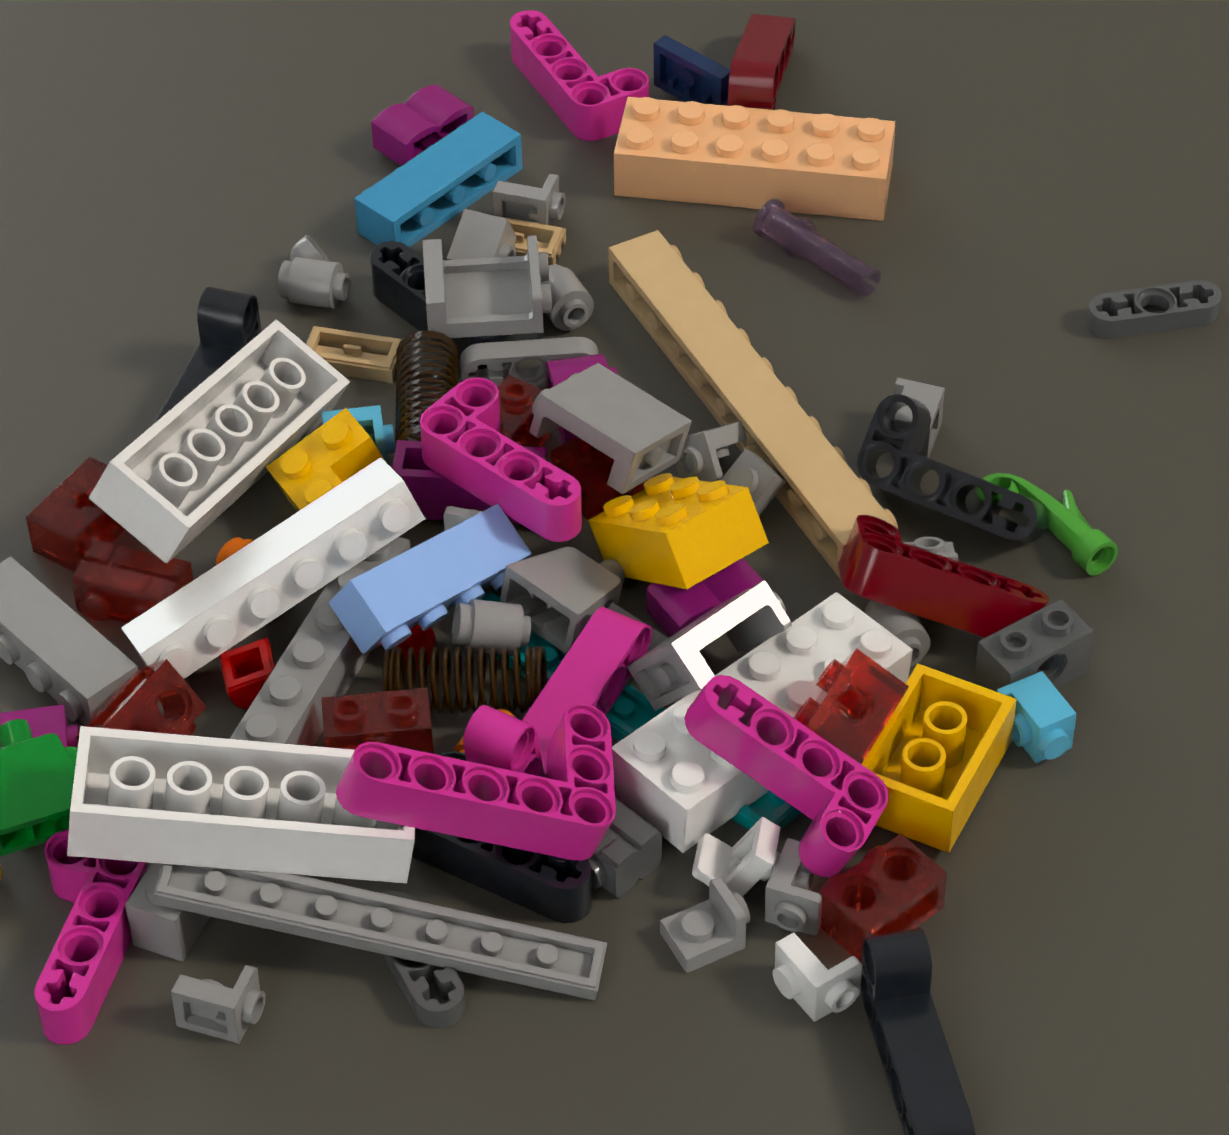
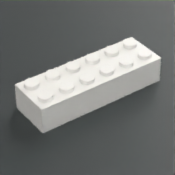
M276 319L113 458L90 494L89 499L167 564L268 472L267 465L313 431L322 422V412L332 411L350 381Z
M836 592L792 622L791 627L767 639L715 676L725 675L739 680L822 738L834 727L845 737L896 700L908 680L913 649ZM703 688L683 697L612 746L615 797L662 832V836L682 853L698 843L704 834L712 833L737 815L740 808L744 805L749 806L768 792L767 788L705 747L689 734L685 726L684 717L687 709Z
M80 726L70 807L67 856L407 883L415 841V828L351 814L341 806L337 800L336 789L354 752L352 749Z

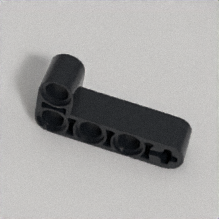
M389 241L376 245L370 253L374 296L419 331H428L423 257L401 242ZM542 333L450 339L453 340L458 348V360L460 361L462 352L473 344L541 339ZM431 339V340H433V341H437V342H441V343L446 344V343L443 342L442 340H439V339ZM479 365V366H478V369H486V368H487V365Z
M206 287L201 295L197 311L200 342L155 422L261 333L259 307L255 295Z
M900 394L887 396L880 402L858 454L857 468L863 480H866L871 485L1006 539L1028 543L1036 541L1044 534L1048 525L1047 511L1035 499L920 454L931 424L930 412L925 404ZM909 406L913 416L912 422L904 431H898L894 423L895 415L902 407ZM890 452L894 459L893 470L888 476L880 478L876 470L877 461L881 455ZM935 470L939 477V486L933 494L925 496L920 486L921 479L928 471ZM979 487L984 493V505L977 513L970 514L965 504L966 496L971 490ZM1002 507L1013 511L1023 512L1030 519L1025 527L1019 526L1017 522L998 515Z
M447 751L439 754L466 761L465 753ZM415 828L413 858L557 922H577L587 916L591 910V865L588 859L583 861L570 860Z
M915 928L863 938L861 958V995L904 1135H976L972 1116L930 993L932 961L924 930L922 928Z

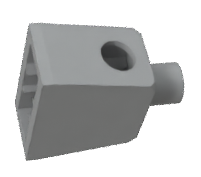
M567 546L507 565L500 602L521 604L523 615L530 616L531 630L567 654L598 608H609L612 602L618 606L625 575L617 561L607 559L597 563L578 549Z

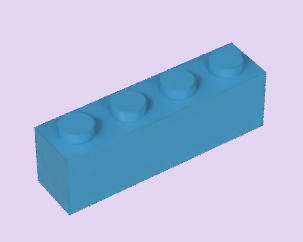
M482 111L355 197L357 233L376 245L395 241L401 242L408 247L413 246L492 191L498 181L505 182L523 169L521 134Z

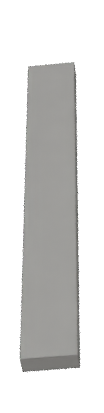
M162 864L153 893V904L443 968L452 967L457 971L594 1001L598 993L607 942L296 874Z

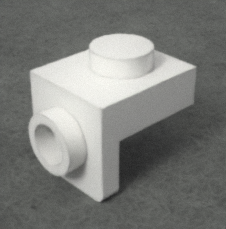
M761 817L733 847L708 833L704 834L698 841L692 875L707 886H709L711 880L721 877L732 893L739 892L743 897L759 880L766 881L770 878L780 856V852L776 850L781 827Z
M794 932L775 943V969L772 971L774 982L782 995L787 999L794 998L814 1022L831 1012L838 1013L847 1009L859 996L862 964L855 956L827 970Z

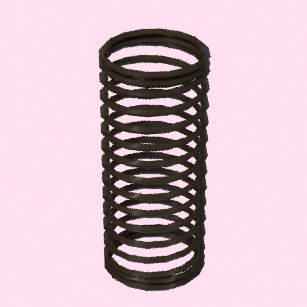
M418 331L409 334L400 341L396 349L395 450L397 440L409 441L407 439L409 437L421 441L420 437L413 436L412 434H421L420 422H418L421 415L418 413L424 412L428 408H421L418 405L434 404L438 401H423L417 398L443 397L442 394L448 393L458 385V348L453 340L443 333ZM432 337V338H435V339L442 340L443 342L446 343V344H444V343L437 342V341H433V340H429V341H419V342L413 343V344H411V345H408V346L404 349V347H405L408 343H410L411 341H413V340H415V339H418V338ZM422 344L439 345L450 352V354H448L444 350L420 348L412 352H409L404 356V354L408 352L411 348ZM427 351L441 353L451 361L449 362L438 356L426 355L415 357L405 363L410 356ZM420 359H435L447 364L446 367L436 363H419L411 367L408 365ZM426 366L441 368L438 371H417L414 369ZM419 382H437V383H441V384H438V385H435V386H433V385L423 386V385H419V384H416V383H419ZM434 389L439 390L440 392L421 393L418 392V390Z
M536 645L533 648L528 646L525 650L526 695L523 706L520 696V648L516 646L513 651L514 697L512 706L510 705L508 695L509 651L506 646L502 648L501 677L503 691L500 707L496 694L497 650L495 646L490 648L489 676L491 694L489 707L493 708L494 706L497 710L504 709L506 706L510 713H513L516 707H518L521 713H525L528 706L531 708L547 684L546 652L542 645L540 647ZM399 646L398 648L393 647L392 649L385 650L382 664V694L386 712L388 714L391 712L395 714L400 708L406 714L412 708L417 714L424 708L429 714L435 707L440 714L447 707L451 714L457 708L464 714L469 710V707L475 712L480 706L487 705L484 693L486 676L484 647L481 646L478 649L479 697L476 707L473 700L474 652L471 646L466 649L467 698L465 707H463L461 699L462 651L459 646L454 651L455 700L453 707L449 698L451 676L450 650L446 646L442 652L444 697L441 708L437 697L439 684L438 649L434 646L430 653L432 698L429 708L426 701V648L422 646L419 649L418 655L420 700L417 708L414 701L416 678L414 648L411 646L407 650L406 677L408 702L406 708L402 700L404 685L403 649Z

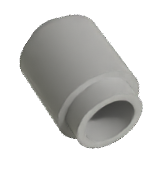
M296 257L293 261L284 260L281 264L277 283L278 293L280 297L288 298L290 303L336 309L340 300L345 301L348 297L350 276L348 273H344L343 265L340 262Z
M557 264L548 265L549 281H541V284L551 285L552 313L545 314L558 329L572 330L578 328L592 315L594 309L593 298L569 268Z
M471 599L468 604L457 603L452 620L453 644L464 645L465 651L471 646L473 652H478V649L483 646L485 653H490V648L495 646L499 655L502 653V648L506 646L509 656H513L516 646L519 648L520 646L527 647L531 634L530 616L523 615L521 604Z
M872 600L868 603L864 613L913 649L910 667L920 662L930 648V638L918 616Z

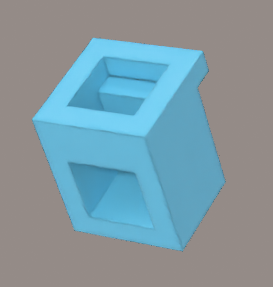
M1043 671L997 689V692L1017 699L1012 741L1018 747L1022 746L1035 763L1045 759H1055L1072 748L1077 713Z

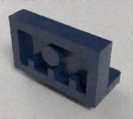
M666 35L653 43L654 86L684 102L694 101L702 104L727 106L729 68Z

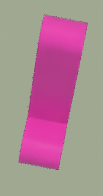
M525 10L514 14L510 19L511 59L578 139L595 141L619 133L627 98L649 97V78L645 72L636 68H623L598 77L543 13L535 10Z
M474 377L466 379L424 411L420 418L422 458L424 464L490 506L499 504L505 515L547 540L563 542L578 535L582 527V500L579 481L500 433L499 390L496 384L485 378Z
M719 675L711 678L686 711L684 717L685 726L692 737L813 820L800 841L798 847L799 858L803 865L813 874L820 877L837 875L865 843L885 809L889 797L884 782L875 773L731 676Z
M69 829L52 835L46 842L44 852L54 893L61 899L75 903L34 990L44 1035L49 1041L64 1045L79 1042L87 1036L93 1027L132 941L125 904L148 869V862L67 856Z

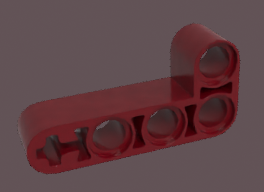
M761 14L751 15L732 59L727 106L738 105L746 108L776 110L777 93L793 53L796 30L795 18Z
M870 515L857 516L838 563L841 583L852 593L985 638L1046 607L1049 602V598L1045 593L1031 585L902 543L900 532L896 527L885 520Z

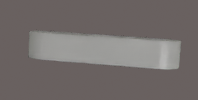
M585 337L477 343L467 347L460 356L462 381L474 377L485 378L496 384L498 390L546 387V361L598 354V348L592 340ZM528 358H535L543 362L535 369H523L518 366L519 362ZM508 362L509 368L503 369V363ZM479 365H487V368H486V369H478V366H479Z

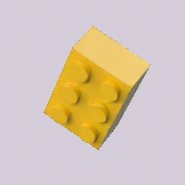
M664 473L650 478L643 484L645 489L633 496L625 495L610 500L603 506L604 512L588 520L603 560L613 559L617 561L624 571L625 578L682 589L691 588L769 543L748 487L729 485L723 480L708 482L700 481L698 477H673L671 473Z
M917 663L859 760L860 764L875 773L884 782L888 790L889 798L887 805L875 825L949 853L1012 742L1017 699Z

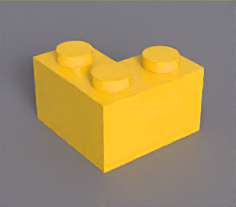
M345 408L267 465L266 468L288 501L298 512L377 459L382 458L384 461L385 459L368 433L348 409Z

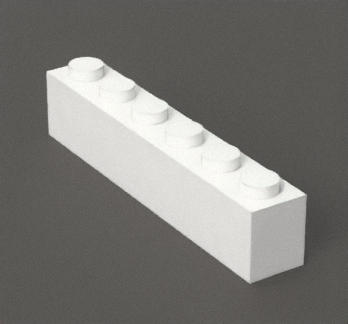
M379 458L123 626L122 630L165 692L425 520V517L404 480L382 458Z

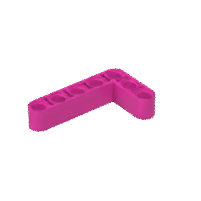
M606 607L598 608L523 720L487 705L480 706L474 712L468 722L463 738L466 761L547 778L546 747L565 711L571 705L582 703L596 707L606 716L632 677L626 666L647 653L652 638L651 626Z
M582 703L571 705L565 711L546 747L547 778L379 742H366L360 744L354 750L336 789L337 800L348 812L364 818L570 860L583 861L589 859L595 853L616 814L610 723L605 714L594 706Z

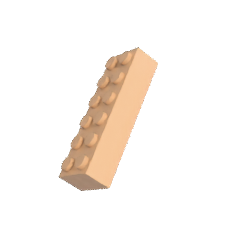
M628 97L614 150V196L884 221L893 166L896 121L834 116L832 114L789 112L783 109L746 108L738 105L702 104L694 101L658 100L650 97Z

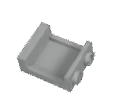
M537 235L527 236L528 253L524 256L443 260L442 239L422 240L428 331L443 333L449 338L544 333L543 313H552L551 285L541 284V281H549L548 253H538Z
M597 363L580 373H574L567 380L550 389H544L537 396L532 406L534 417L529 433L540 438L561 426L614 459L607 485L624 494L680 460L692 421Z
M764 580L718 604L626 667L656 711L700 690L711 678L715 677L699 650L724 633H726L735 649L741 653L785 631L792 626V622L786 614V608L782 599L770 589Z

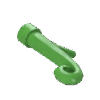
M994 473L982 478L1041 503L1048 515L1047 528L1072 552V559L1089 575L1096 576L1102 574L1116 560L1118 555L1117 544L1101 530L1093 529L1078 510L1070 490H1064L1061 504L1053 496L1034 484L1010 473ZM978 487L976 488V494L984 503V493L981 490V488Z

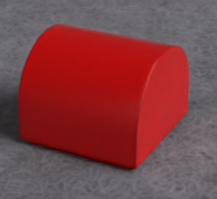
M268 637L219 655L225 687L230 700L239 708L249 709L276 666L273 649Z

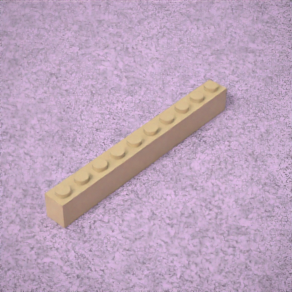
M659 230L609 247V283L721 426L739 421L742 422L746 440L735 443V445L741 452L747 448L756 453L786 481L775 496L841 579L838 563L857 516H874L885 520L898 529L892 512L881 507L873 497L866 480L856 476L848 466L841 449L831 445L822 434L818 421L813 416L809 417L801 408L793 390L789 386L785 387L774 374L769 360L765 357H760L751 346L746 332L734 325L728 317L722 302L713 299L705 289L701 276L697 272L693 273L683 261L679 249L675 245H670Z

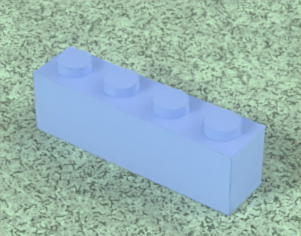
M496 504L351 579L328 603L362 654L380 645L385 650H388L412 635L411 628L420 625L423 631L428 630L449 615L447 609L457 605V603L468 604L471 599L480 600L486 594L484 589L492 585L496 592L501 590L506 566L527 559L532 553L499 504Z

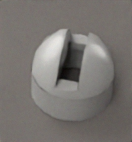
M307 234L295 243L290 253V261H293L296 257L329 261L321 248Z

